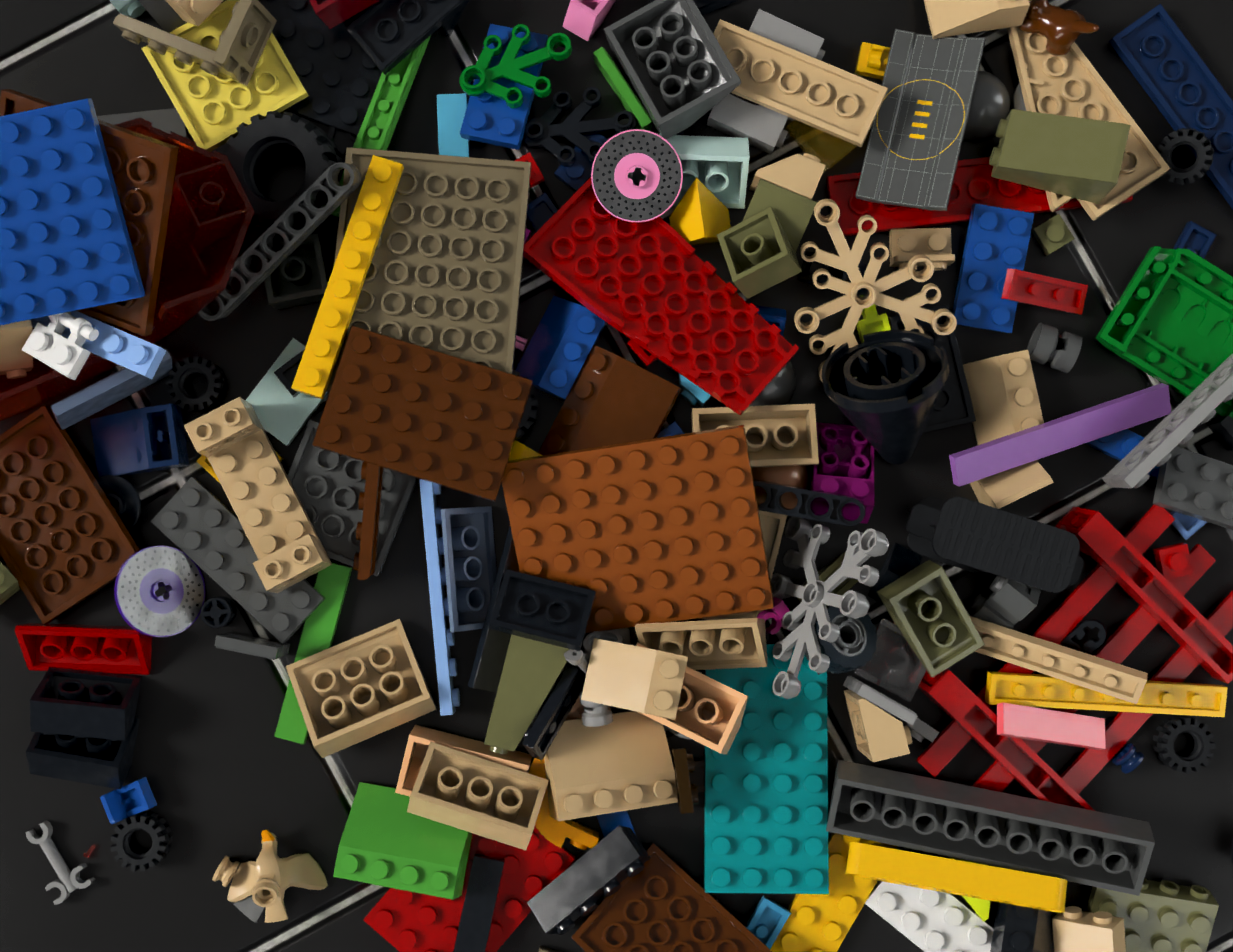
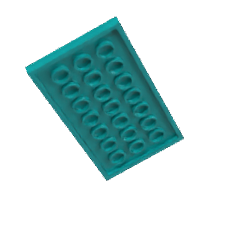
M766 644L767 667L705 670L706 676L749 697L741 726L728 754H720L705 746L704 892L829 894L828 832L826 831L828 821L827 672L818 675L816 671L809 668V661L804 655L797 677L801 682L800 693L798 696L790 699L779 697L773 692V681L779 672H787L791 658L786 662L775 659L772 654L775 644Z

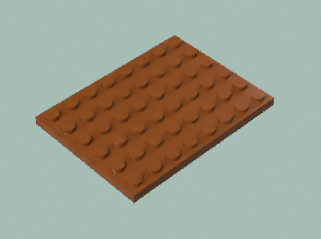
M744 425L508 461L502 479V487L520 573L596 591V597L585 633L635 627L636 624L665 623L774 608Z

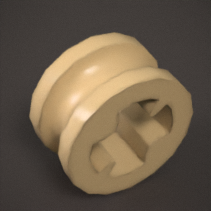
M226 855L215 871L212 880L214 882L220 880L223 883L222 886L227 887L234 877L240 862H231L230 857Z

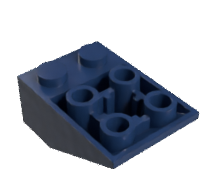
M178 405L150 406L90 419L98 478L106 475L125 476L189 466L182 409Z

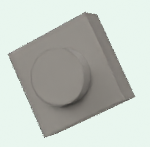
M918 718L913 726L903 720L901 721L908 725L911 736L920 742L926 738L933 743L939 734L938 731Z

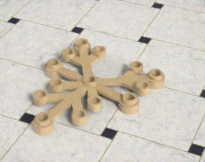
M822 199L815 205L814 216L819 224L827 227L839 255L819 249L817 244L812 241L805 242L801 246L800 254L803 260L807 262L816 261L847 272L851 282L833 277L828 270L823 268L813 273L812 280L817 288H828L845 295L814 309L811 307L800 308L794 315V323L798 331L804 334L812 333L818 328L819 320L848 307L850 309L842 328L825 336L816 334L809 339V348L812 353L816 355L823 354L827 348L834 346L832 350L834 352L846 342L849 348L858 345L853 332L863 309L869 308L873 304L898 312L906 331L919 329V333L924 334L922 327L916 323L915 318L930 323L933 330L942 336L949 335L956 329L957 320L950 310L939 309L932 311L921 307L927 303L934 304L940 300L941 291L933 283L924 285L920 293L904 300L881 293L909 279L917 282L929 280L934 273V265L927 256L916 255L910 259L906 267L876 280L882 263L889 257L887 246L884 243L877 242L869 249L871 258L862 277L858 265L870 236L877 230L876 220L871 215H863L859 218L857 222L859 231L850 250L838 223L840 209L836 202L831 199ZM824 206L832 208L831 213L827 216H823L820 213ZM864 221H872L873 225L869 230L862 229ZM808 247L815 248L814 255L806 256L804 254L805 249ZM877 248L885 250L881 257L874 256V251ZM918 262L925 263V267L921 271L914 270ZM821 274L828 276L827 281L824 283L816 281L817 277ZM861 288L868 290L867 295L864 297L857 296V292ZM935 289L936 295L932 298H927V291ZM804 314L812 316L811 320L806 323L800 319ZM941 316L948 317L944 324H938L937 320ZM817 340L824 342L823 346L819 349L813 347V343ZM823 361L818 368V374L821 381L822 367L825 361Z

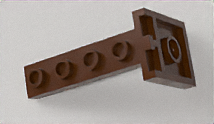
M366 462L362 463L361 479L366 480L365 492H360L358 503L359 510H363L362 522H358L356 528V540H360V552L355 553L353 563L354 571H358L357 579L366 580L375 572L384 473L383 467Z

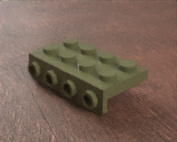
M1144 878L1139 896L1092 886L1086 912L1105 911L1111 913L1112 916L1124 918L1126 952H1206L1219 904L1211 892L1203 886L1192 885L1188 887L1178 885L1169 880L1157 882Z

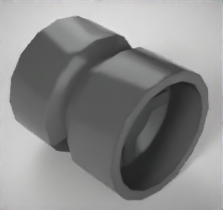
M1041 322L1035 328L1027 347L1030 360L1042 365L1049 362L1051 368L1069 373L1079 356L1082 337L1068 331L1059 334L1056 327Z

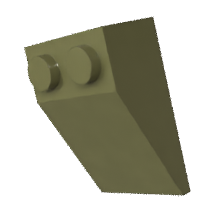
M927 560L877 591L889 615L932 678L985 645L943 567L931 560Z

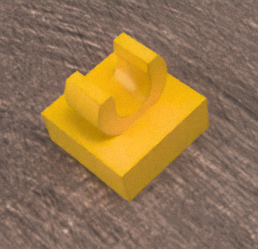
M862 42L855 74L883 80L890 47Z

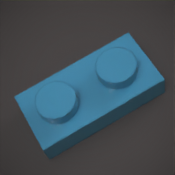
M763 895L745 927L771 949L791 912Z

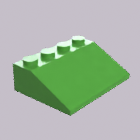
M359 782L339 843L333 877L452 900L462 896L472 833L407 812L410 797L395 793L396 788Z

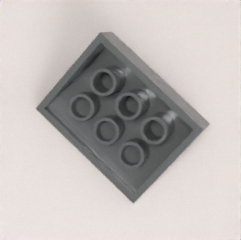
M655 0L604 28L611 50L659 134L665 139L693 125L741 84L739 76L693 0Z

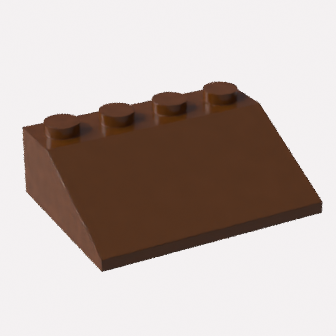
M594 345L538 453L549 455L657 438L681 388L614 353Z

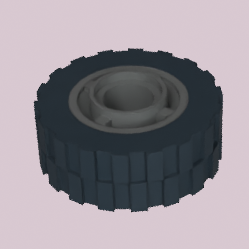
M827 606L831 623L838 625L840 629L839 637L835 642L830 643L821 640L818 635L819 625L816 618L814 627L821 653L828 655L830 658V665L827 671L839 674L865 666L866 662L871 661L873 658L872 655L876 652V642L878 641L875 625L870 620L871 617L869 614H866L864 617L853 619L843 615L839 608Z

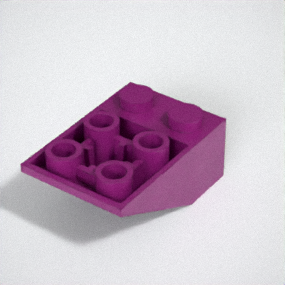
M816 422L819 464L810 465L809 489L859 498L866 507V514L860 523L867 524L874 508V448L855 426ZM817 497L812 502V508L818 514H825L828 512L829 504L825 498ZM847 503L843 507V514L847 519H857L860 516V508L855 503Z

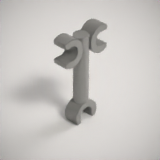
M46 820L39 824L43 830L42 836H38L36 831L31 829L26 832V837L31 843L40 845L59 879L52 881L45 887L46 891L54 887L60 889L61 896L53 901L54 905L65 901L70 896V893L77 888L83 889L93 884L95 878L92 877L87 881L80 878V871L87 867L86 863L80 864L72 871L69 870L51 839L53 827Z

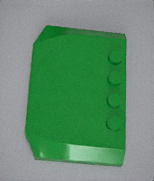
M1151 247L1096 336V339L1108 350L1158 381L1169 385L1171 389L1184 397H1187L1233 354V277L1189 249ZM1233 398L1225 403H1220L1215 408L1217 411L1215 416L1229 415L1233 419Z

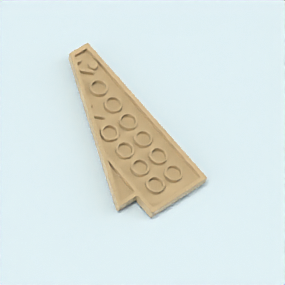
M1018 26L1007 28L1026 111L1131 125L1118 182L1099 204L1077 199L1093 221L1171 169L1075 41L1067 54L1054 56L1046 49L1047 38L1039 33L1024 32ZM1046 191L1049 208L1052 212L1073 199L1069 196Z

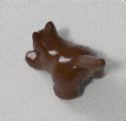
M1048 0L1029 1L1030 6L1026 14L1027 17H1025L1023 24L1018 26L1024 32L1039 33L1047 38L1046 49L1054 56L1067 54L1070 51L1071 45L1080 34H1091L1099 30L1097 24L1086 22L1084 16L1078 11L1064 10L1049 4Z

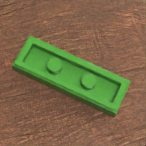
M603 47L593 52L595 64L626 111L631 112L636 118L637 128L650 131L652 119L606 49Z

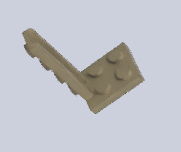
M258 0L237 1L232 10L231 20L227 28L221 33L219 46L216 51L123 14H118L113 24L123 32L121 35L123 38L134 44L139 45L140 41L148 44L147 47L159 54L165 55L166 51L174 54L175 59L191 66L192 62L201 65L200 68L211 75L218 76L220 72L230 76L237 83L247 86L277 20Z

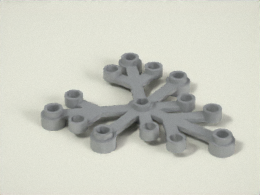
M792 516L787 521L785 536L797 541L799 552L789 549L784 555L783 564L794 570L799 567L804 568L807 584L805 586L793 584L789 577L779 573L772 575L771 587L773 597L784 599L793 596L802 599V602L795 609L787 612L782 619V627L792 632L782 641H778L773 647L772 654L775 659L786 662L791 658L787 672L781 671L774 678L772 688L775 695L786 699L798 696L801 691V682L797 677L806 649L809 655V668L818 673H825L828 670L830 658L828 655L821 653L814 627L816 618L819 625L818 635L821 640L830 643L835 642L839 637L840 629L838 625L831 623L826 605L839 608L843 615L853 619L864 617L867 614L869 601L863 594L853 590H849L843 595L831 592L846 578L856 579L859 583L869 587L877 583L879 579L878 569L869 565L860 566L871 556H882L887 552L889 541L884 533L872 528L867 529L864 533L857 530L853 531L848 537V547L841 567L823 582L819 580L815 559L820 544H825L829 540L830 529L821 524H816L812 528L807 519Z

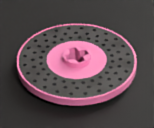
M644 129L625 130L609 138L598 150L591 170L592 188L599 203L614 217L628 222H646L664 214L679 196L683 181L682 164L674 147L659 134ZM639 167L641 168V173L646 175L645 180L641 179L639 184H633V179L628 177L629 172H634L635 168Z

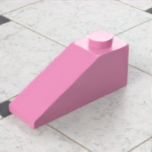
M571 0L562 27L588 42L600 27L616 0Z

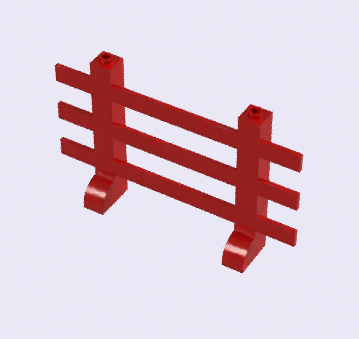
M1153 505L1131 530L1123 536L1099 511L1073 506L1055 527L1073 533L1079 540L1080 551L1091 556L1098 565L1032 636L1060 644L1117 582L1140 606L1093 656L1121 664L1152 629L1159 624L1180 647L1149 681L1182 683L1200 665L1212 678L1229 684L1233 681V645L1225 636L1233 628V590L1205 618L1184 595L1216 560L1200 544H1196L1189 552L1193 574L1166 579L1143 556V553L1175 520L1165 508ZM1007 662L998 672L1032 674L1034 671ZM925 667L911 680L925 696L953 719L933 743L916 759L934 778L973 738L995 759V762L972 785L973 787L1002 792L1015 779L1037 800L1092 811L1095 810L1079 793L1153 715V713L1119 712L1105 727L1106 749L1095 750L1086 748L1064 773L1059 776L1037 755L1048 742L997 735V715L995 714L997 705H989L985 702L986 685L975 695L949 669H945L932 678ZM1044 708L1048 710H1055L1073 714L1078 710L1062 708Z

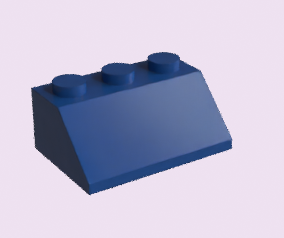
M553 296L516 368V371L520 373L519 377H526L532 380V386L565 402L591 349L597 344L607 322L580 304Z

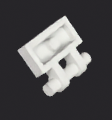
M71 312L48 316L50 319L48 326L37 322L22 350L66 377L76 380L91 354L90 351L82 346L86 339L89 341L96 340L99 332L92 327L89 321L82 317L76 318L71 315ZM66 327L71 332L68 338L62 335Z

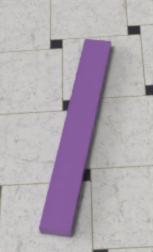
M1160 383L951 454L949 459L953 484L960 487L1166 416L1171 413L1169 385Z

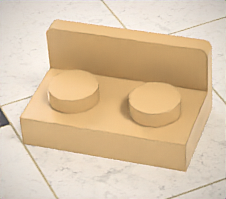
M951 228L894 229L889 231L890 267H899L900 270L906 267L910 259L916 255L927 256L934 265V271L946 270L947 266L955 262V254H952ZM918 262L914 270H917V266H925V263Z

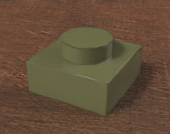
M1060 214L1031 230L1032 235L1046 256L1075 239Z

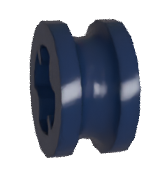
M1132 743L1121 748L1112 760L1115 765H1121L1120 769L1124 774L1133 771L1144 759V754L1140 751L1136 752V746Z

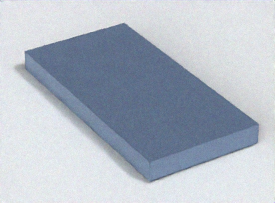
M164 349L166 353L152 380L124 368L53 404L51 409L60 428L64 430L169 376L170 374L168 373L172 369V358L167 349Z

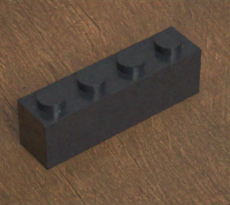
M619 825L531 898L527 904L546 934L563 935L575 926L574 921L581 915L586 916L598 907L597 902L604 896L609 897L621 888L620 883L628 876L634 877L645 868L644 863L651 857L632 829Z

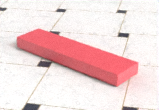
M1004 702L997 704V735L1095 750L1106 749L1105 718Z

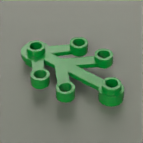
M518 24L512 29V38L499 65L488 69L493 56H498L503 50L501 39L497 35H489L484 40V48L476 65L468 66L461 73L459 78L461 89L470 96H479L486 92L505 100L508 107L518 108L523 103L521 90L517 87L506 88L493 82L504 77L533 89L538 97H547L552 90L550 80L545 76L537 77L522 70L550 59L557 61L567 59L572 52L571 41L564 33H554L548 38L546 47L517 57L521 47L528 44L531 40L529 28L524 24ZM519 32L526 33L523 38L516 37ZM491 43H498L496 48H488ZM558 47L565 48L562 52H555V49ZM474 79H479V80H480V82H479L478 84H476V85H470V83H471L472 80H474ZM539 84L547 85L544 90H538L537 86ZM513 94L519 96L515 101L509 100V97Z

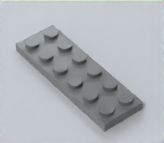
M1233 354L1217 367L1102 478L1110 488H1138L1149 479L1148 473L1155 466L1159 467L1166 463L1172 456L1170 452L1177 445H1183L1193 437V429L1200 423L1204 424L1213 418L1217 412L1215 408L1220 403H1225L1233 398Z

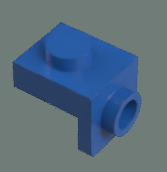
M146 777L122 786L121 790L115 789L100 797L110 824H115L125 818L157 806Z

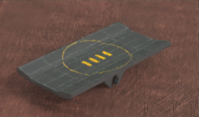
M895 29L882 86L888 88V91L872 124L856 191V199L925 210L947 211L986 41L985 38L943 37L933 39L932 35L916 34L915 32Z

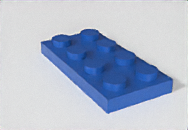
M490 24L487 36L497 35L501 39L503 50L498 56H493L488 69L499 65L512 38L513 28ZM519 32L516 37L523 38L526 33ZM530 32V42L521 47L517 57L546 47L548 35ZM493 42L488 48L494 49L498 46V43ZM543 62L522 71L539 77ZM503 77L493 82L506 88H519L523 95L522 105L518 108H510L505 100L486 92L479 96H470L460 135L464 139L519 150L535 93L533 89ZM475 79L473 85L478 84L480 80ZM513 94L509 97V100L515 101L519 96Z
M976 203L972 204L952 311L956 317L957 325L1012 333L1018 302L1001 299L1007 268L1024 271L1034 213Z

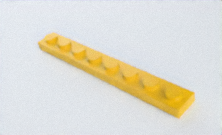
M375 155L372 156L291 387L295 391L324 399L404 169L401 163Z
M987 671L985 702L989 705H997L1004 702L1029 707L1225 717L1228 687L1216 684L1147 681L1138 703L1134 704L1048 675Z

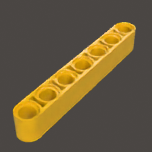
M850 842L845 873L847 875L1050 912L1065 913L1068 881L1062 878L864 843Z

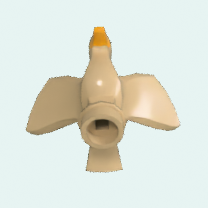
M262 830V850L256 862L248 861L239 865L230 885L227 900L238 902L252 895V900L256 905L266 907L265 923L279 922L288 919L283 901L287 888L293 886L310 890H322L328 884L321 867L309 853L279 858L277 855V836L269 830Z

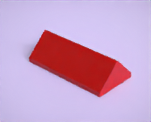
M43 623L16 625L15 633L28 670L48 671L49 667L115 674H150L152 637L143 635L132 627L73 624L43 625Z

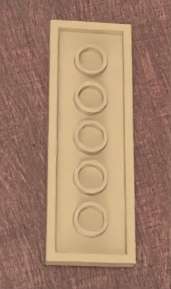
M721 19L719 20L713 34L741 80V84L731 93L862 147L887 94L888 88Z

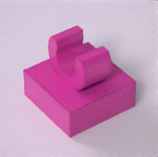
M773 597V609L763 610L757 616V618L765 619V621L768 618H772L771 625L766 628V631L771 635L776 634L780 630L784 615L790 611L783 600L777 597Z

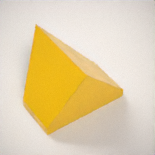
M697 177L669 217L670 226L690 245L719 242L717 234L731 228L728 208Z

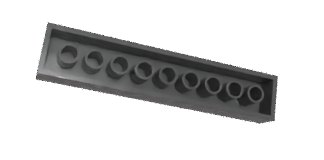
M839 759L828 806L826 827L827 832L1006 869L1062 878L1069 882L1137 896L1140 895L1155 845L1151 826L1147 821Z

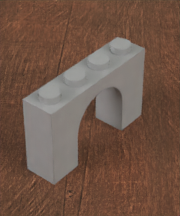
M761 9L758 10L749 29L750 32L821 61L826 52L821 49L824 38ZM728 94L713 107L708 117L707 125L732 137L748 138L749 145L772 154L775 146L782 147L788 131L784 130L787 120L794 121V119L764 106L751 104Z

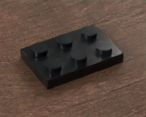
M506 569L489 622V629L580 651L596 597V591Z

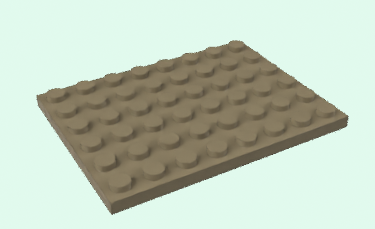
M347 147L345 163L353 164L359 169L361 183L340 206L335 261L372 156L375 155L401 163L404 169L326 392L331 390L352 326L513 374L531 162ZM345 168L343 186L347 185L350 181V173Z

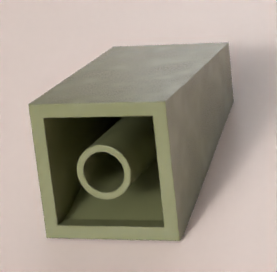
M1012 109L1007 118H1001L998 124L996 137H999L1000 141L998 147L993 148L990 156L989 165L993 166L991 177L1099 204L1118 182L1131 125Z
M511 634L484 744L490 746V751L499 754H508V751H515L567 663L564 653L570 649Z

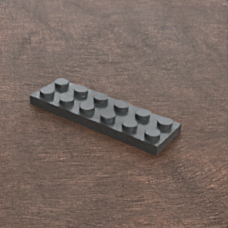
M191 477L151 520L162 533L282 644L290 639L325 599L306 579L279 593L266 591L253 565L258 558L237 516L195 477Z

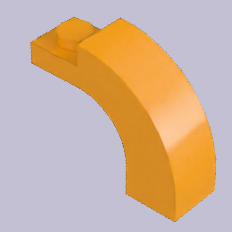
M534 758L528 773L546 779L544 758L542 761ZM546 788L535 823L539 832L559 848L562 847L566 837L571 839L570 844L579 849L593 848L598 843L599 832L572 820L557 821L550 816L548 791Z

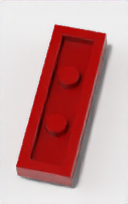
M1007 268L1001 299L1082 315L1088 285Z

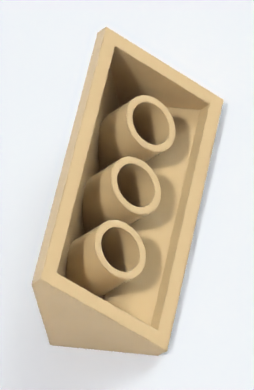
M762 618L644 623L635 625V631L640 644L651 649L688 656L686 666L694 670L767 667L765 619Z

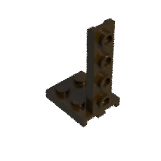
M686 748L671 749L675 770L678 808L681 814L694 813L693 805L699 804L698 793L705 792V760L693 761V755L691 753L686 754Z

